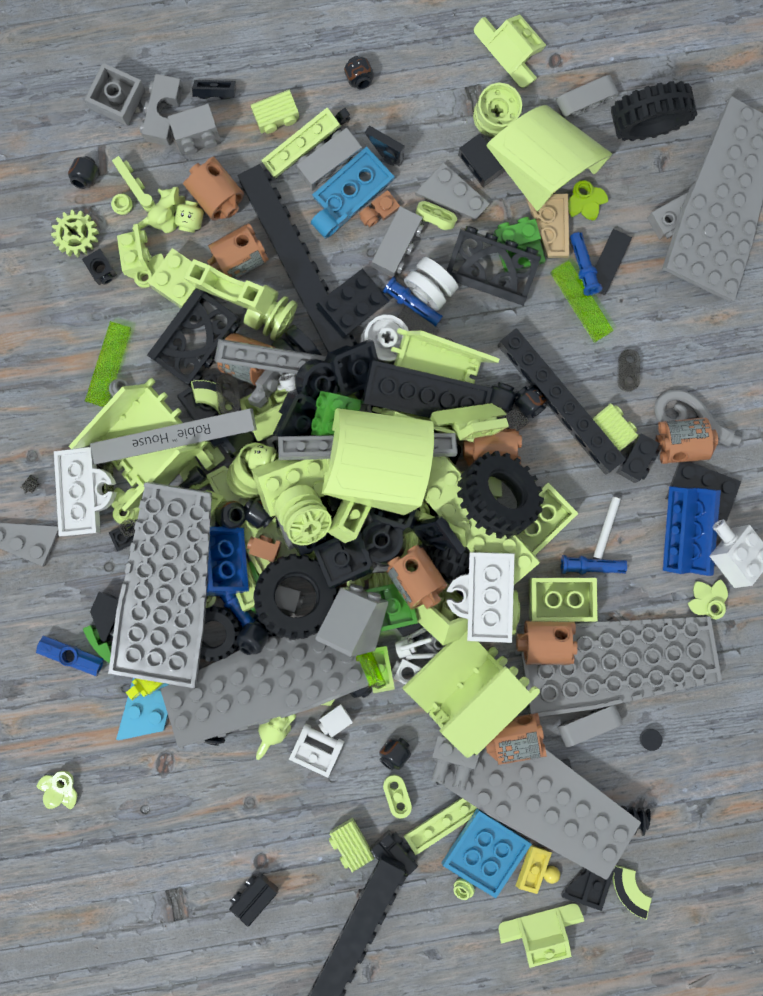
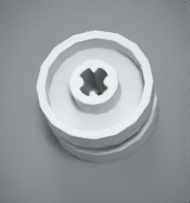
M423 257L417 264L418 272L411 271L404 279V282L418 299L435 311H439L446 303L444 296L451 297L458 289V285L453 277L438 263L428 257Z
M381 315L375 317L364 328L360 336V343L368 339L373 340L378 361L392 365L395 363L397 353L392 352L391 349L392 347L399 349L403 335L398 334L397 330L398 328L406 331L409 330L401 319L393 315Z

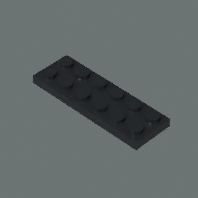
M370 360L361 403L430 418L435 411L489 404L493 388Z

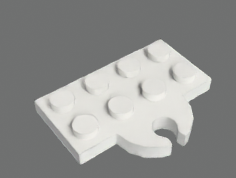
M91 447L54 451L59 536L101 533L99 511L107 509L113 503L117 493L108 491L104 495L102 486L105 483L108 485L116 484L114 478L109 472L97 469L96 464L94 465Z
M470 552L469 574L460 575L449 585L447 592L451 593L454 590H460L464 594L462 601L456 602L451 598L447 599V604L457 616L468 619L467 641L512 643L515 553Z

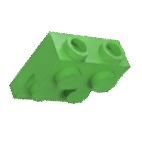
M524 217L517 221L518 224L510 225L509 222L497 226L498 229L494 231V235L499 236L498 240L506 242L507 239L519 243L518 247L526 249L527 246L539 250L538 254L542 255L539 264L546 262L536 219L530 220L529 217ZM506 250L512 259L516 253ZM500 256L503 270L508 272L507 266ZM525 257L519 258L518 263L525 265L520 269H516V271L531 267L529 259Z
M320 391V396L316 401L317 410L312 421L311 434L317 436L334 435L335 431H332L335 410L340 408L360 411L362 400Z
M395 584L364 590L366 592L378 593L382 599L389 601L380 632L418 623L415 609H410Z

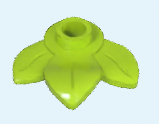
M586 180L577 182L573 188V195L568 200L570 216L574 217L581 213L586 219L595 221L599 214V205L608 202L607 194L603 189L593 187ZM585 189L587 194L583 195L579 190Z

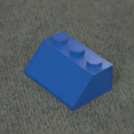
M210 527L206 596H223L248 592L244 528Z

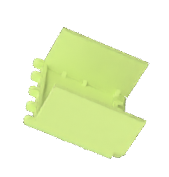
M398 328L397 333L403 335L399 349L395 347L391 349L392 352L397 353L394 363L396 366L473 384L475 380L469 377L470 375L477 376L481 362L499 363L500 360L494 356L421 330L406 331ZM382 407L372 408V411L383 415L431 421L430 418ZM433 425L434 432L455 433L451 425L438 427ZM474 438L466 439L464 441L473 442Z
M150 378L145 384L123 386L69 447L71 449L90 446V443L181 424L183 422L178 416L182 411L179 408L174 411L169 408L164 402L168 395L163 392L159 396L152 388L155 383L153 378ZM208 441L110 461L118 471L125 468L122 476L132 487L137 484L139 485L135 489L136 493L122 509L127 511L139 507L144 492V483L154 482L169 485L208 444Z
M467 630L459 640L448 643L402 689L425 712L429 713L430 717L441 728L439 731L465 757L469 758L474 753L477 755L539 695L540 690L534 686L528 691L525 687L528 686L529 679L522 677L518 680L515 677L518 674V669L515 666L508 669L505 666L508 662L505 656L495 660L494 657L498 654V650L495 647H491L486 651L478 641H467Z

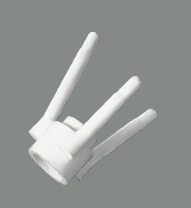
M424 627L408 636L401 637V641L395 642L399 658L406 657L408 661L411 659L433 658L437 654H413L416 652L417 646L432 641L431 638L413 641L412 638L427 631Z

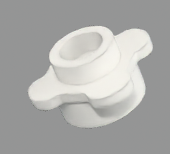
M290 373L282 375L279 378L280 385L277 386L278 390L292 391L296 389V375Z

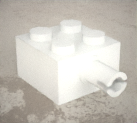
M724 519L717 521L712 528L718 533L722 541L711 553L710 558L734 588L753 586L763 573V541L750 525L730 529Z

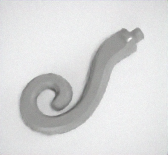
M669 390L657 398L654 411L659 422L687 419L688 411L686 407L679 403L673 407L678 413L676 419H670L665 413L666 405L670 401H682L690 405L699 418H707L709 420L711 429L717 431L719 443L730 446L731 443L740 444L742 437L736 436L734 430L719 425L702 401L690 392Z

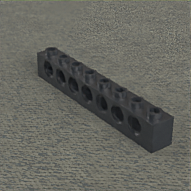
M517 328L499 342L498 347L531 387L538 388L546 398V405L605 475L626 460Z

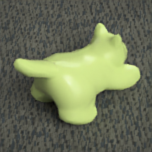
M178 187L165 190L158 189L161 199L151 208L147 217L138 223L141 230L148 225L165 233H171L176 230L177 225L174 222V214L179 204H185V196H179Z
M296 714L284 718L270 719V722L259 725L258 732L262 741L256 754L257 760H260L265 755L271 745L281 743L291 731V725L289 724L296 718Z

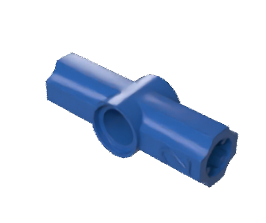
M45 635L42 636L36 648L37 654L94 676H98L104 659ZM68 650L74 653L75 657L72 662L66 658Z

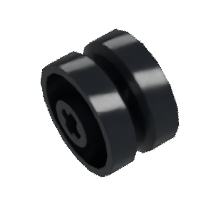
M295 325L290 326L285 331V335L291 345L280 337L271 344V346L279 349L322 355L311 339Z

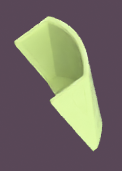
M547 105L539 106L525 113L504 128L486 145L536 211H539L552 194L586 169H589L592 174H596L612 156L611 152Z
M337 408L332 431L335 432L329 469L325 472L322 494L401 515H406L421 507L433 459V421Z

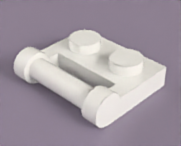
M305 723L289 760L328 778L344 741L331 738L312 729L311 725ZM306 736L334 748L332 754L305 742Z

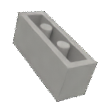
M345 128L343 131H336L332 135V139L326 143H320L313 153L309 156L304 155L298 160L296 165L297 172L312 191L334 176L362 151L361 145L348 128Z
M400 206L372 260V268L391 277H395L397 273L401 274L405 266L403 260L406 254H411L415 245L412 242L415 236H420L424 225H422L423 217Z

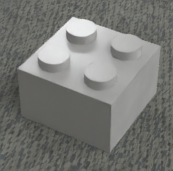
M102 63L86 95L85 102L90 110L128 126L145 92V88L140 79Z
M209 104L168 116L175 141L182 155L194 154L198 149L213 148L217 146V143L221 142Z

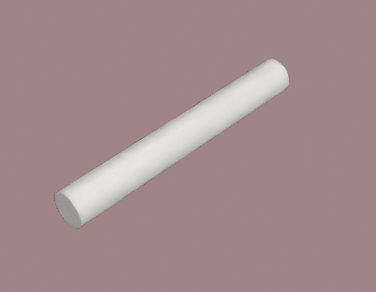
M612 497L593 556L594 558L602 559L619 507L620 498Z

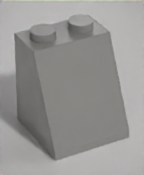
M357 584L342 587L315 640L350 657L375 651L389 601L382 599L378 593L364 591L363 587Z

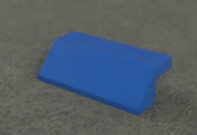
M669 486L663 571L677 574L714 575L715 563L710 558V555L716 548L717 532L712 527L719 517L721 490Z

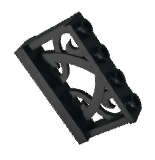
M471 226L461 227L446 271L453 277L456 283L524 306L542 255L538 254L539 250L528 246L526 249L518 247L519 243L508 239L506 242L498 240L499 236L488 232L486 235L480 234L478 229ZM467 239H473L477 242L475 248H471L469 245L472 256H468L463 250V242ZM483 242L491 244L492 246L483 249ZM506 250L516 253L512 259ZM459 252L466 261L456 271L453 270ZM498 252L504 260L508 272H500L490 282L485 281V269L478 260ZM521 257L529 259L531 263L530 269L524 273H516V269H520L525 265H520L518 259ZM473 264L480 270L478 276L472 275V270L475 269L472 267ZM509 276L510 280L504 279L506 281L505 285L502 286L498 283L500 277ZM517 277H528L523 292H517Z
M196 288L147 356L191 387V381L201 380L205 368L209 369L215 362L214 356L216 355L218 339L225 340L231 333H236L240 328L241 324L239 322L241 319L203 290ZM206 300L217 310L208 314L201 304ZM216 315H224L227 318V325L223 329H219L217 325L222 321L215 320L211 322V318ZM192 316L197 317L196 321L202 318L197 324H191L190 322ZM205 325L206 346L196 350L185 351L186 338L181 332L184 327L187 329H198ZM214 334L219 335L218 338L215 340V342H214ZM175 339L182 341L180 351L177 350L179 345L174 346L173 344ZM163 355L176 358L174 368L161 359ZM204 356L199 362L197 358ZM181 359H185L184 365L186 368L189 363L194 364V370L191 373L183 374L180 371Z

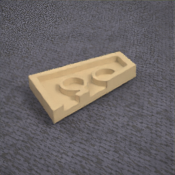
M552 194L539 211H536L526 198L532 217L536 219L547 258H568V194Z

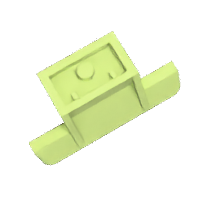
M520 14L507 19L497 30L486 17L481 18L474 27L476 36L520 87L526 88L537 77L527 67L525 62L530 56L541 52L546 44Z
M492 403L435 411L430 417L435 427L451 425L459 440L495 435L509 427L506 418L497 419V417H503L507 414L500 407Z
M569 904L505 921L499 925L501 944L522 938L529 968L569 958L572 956L565 927L584 922V917L577 904Z

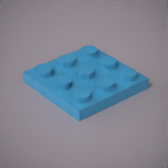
M477 808L441 864L492 897L497 898L532 843Z

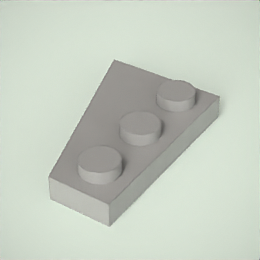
M444 162L415 193L420 198L424 197L433 201L432 203L447 207L453 212L473 221H476L490 205Z
M0 523V549L38 565L45 566L58 537V527Z

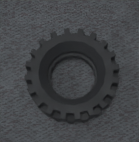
M669 81L667 84L657 83L656 86H646L643 90L633 91L631 95H624L622 100H617L615 105L611 106L616 136L618 139L622 138V141L628 139L630 141L640 139L641 141L649 137L656 138L661 134H669L672 130L676 131L681 126L688 125L689 121H693L695 116L698 115L692 87L689 83L684 84L683 81L678 83Z
M494 451L491 455L487 452L482 457L480 456L461 474L460 477L462 479L458 481L457 486L462 489L457 492V497L463 499L460 507L461 509H467L469 514L466 517L468 520L473 518L477 522L475 525L477 529L483 527L486 529L485 534L489 536L494 532L496 533V538L501 539L506 535L508 539L512 538L515 534H520L539 518L538 515L543 510L540 505L544 502V498L539 496V493L543 491L542 487L536 485L535 481L538 478L536 475L531 476L529 474L530 468L528 465L523 467L520 464L521 460L519 458L510 459L509 453L500 456L499 451ZM489 477H495L502 481L512 491L517 501L516 509L508 508L494 498L489 488Z

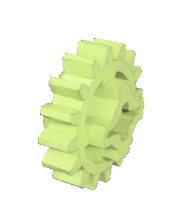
M71 210L69 216L63 212L64 218L60 219L57 217L58 225H52V228L56 230V232L51 233V236L56 239L53 243L59 246V250L62 253L66 251V254L70 257L73 252L76 257L80 256V252L87 255L86 249L90 248L93 250L92 242H98L97 238L94 237V235L99 234V231L95 229L96 223L91 221L92 218L88 214L84 217L82 211H79L76 215L74 210ZM70 230H72L73 232L75 231L76 233H78V234L80 235V238H79L77 235H76V236H75V235H72V233L70 232Z

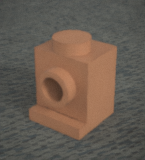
M261 535L260 539L251 536L247 549H250L249 554L274 562L277 559L282 542L276 540V543L273 544V539Z

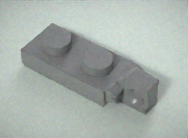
M265 370L255 383L257 388L248 398L250 405L261 408L271 394L276 391L277 386L280 384L279 378L286 373Z

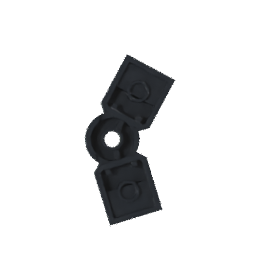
M368 339L351 347L346 345L329 352L324 361L314 359L304 363L298 370L295 378L296 389L287 393L279 410L282 416L273 434L277 437L317 436L311 433L312 421L317 410L316 401L320 396V391L333 394L338 392L349 396L364 389L370 360L378 361L374 341ZM321 379L320 384L317 386L318 380Z
M371 507L369 513L373 522L368 524L362 533L359 532L356 539L344 543L335 537L314 547V553L329 588H335L350 580L355 581L373 573L376 564L389 565L388 563L398 556L401 558L406 548L404 534L413 531L421 510L417 508L406 515H401ZM381 538H388L386 545L378 546V541Z

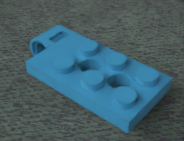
M366 146L312 194V197L323 210L314 216L311 224L325 239L329 238L395 179V176ZM362 172H368L371 178L368 181H362L359 175ZM346 186H353L356 191L353 195H347L344 193V188Z

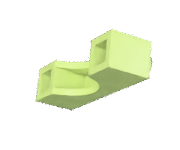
M193 259L184 277L195 288L266 316L275 297L263 286L248 280L246 282L236 280L212 266Z

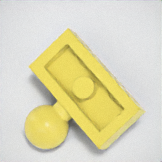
M531 845L527 851L515 886L521 890L538 894L543 877L550 884L558 882L561 876L559 869L555 866L547 867L552 852Z

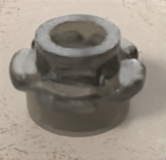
M30 475L20 488L25 491L24 494L28 491L30 493L35 491L40 484L37 482L38 477L35 478L33 475Z

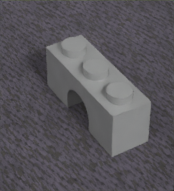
M155 74L154 81L150 82V100H147L145 103L146 117L145 121L142 120L140 125V133H142L145 141L170 146L173 134L169 119L160 116V113L168 105L179 107L183 85L179 78Z

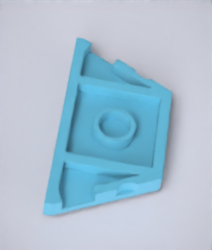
M164 683L151 695L148 694L143 697L140 694L133 701L129 697L127 698L116 740L165 730L168 713L161 688L169 684Z

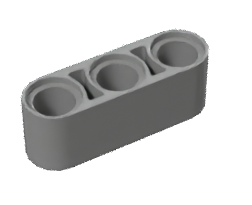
M606 75L557 98L556 102L563 117L569 120L613 101L619 96V92L611 75Z
M616 705L595 709L564 722L557 727L565 747H571L621 726L623 722Z

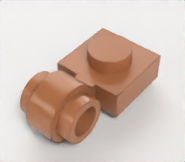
M387 190L371 202L373 208L370 209L367 206L359 213L361 216L360 220L365 226L368 225L370 228L379 221L378 216L384 221L398 211L400 205Z

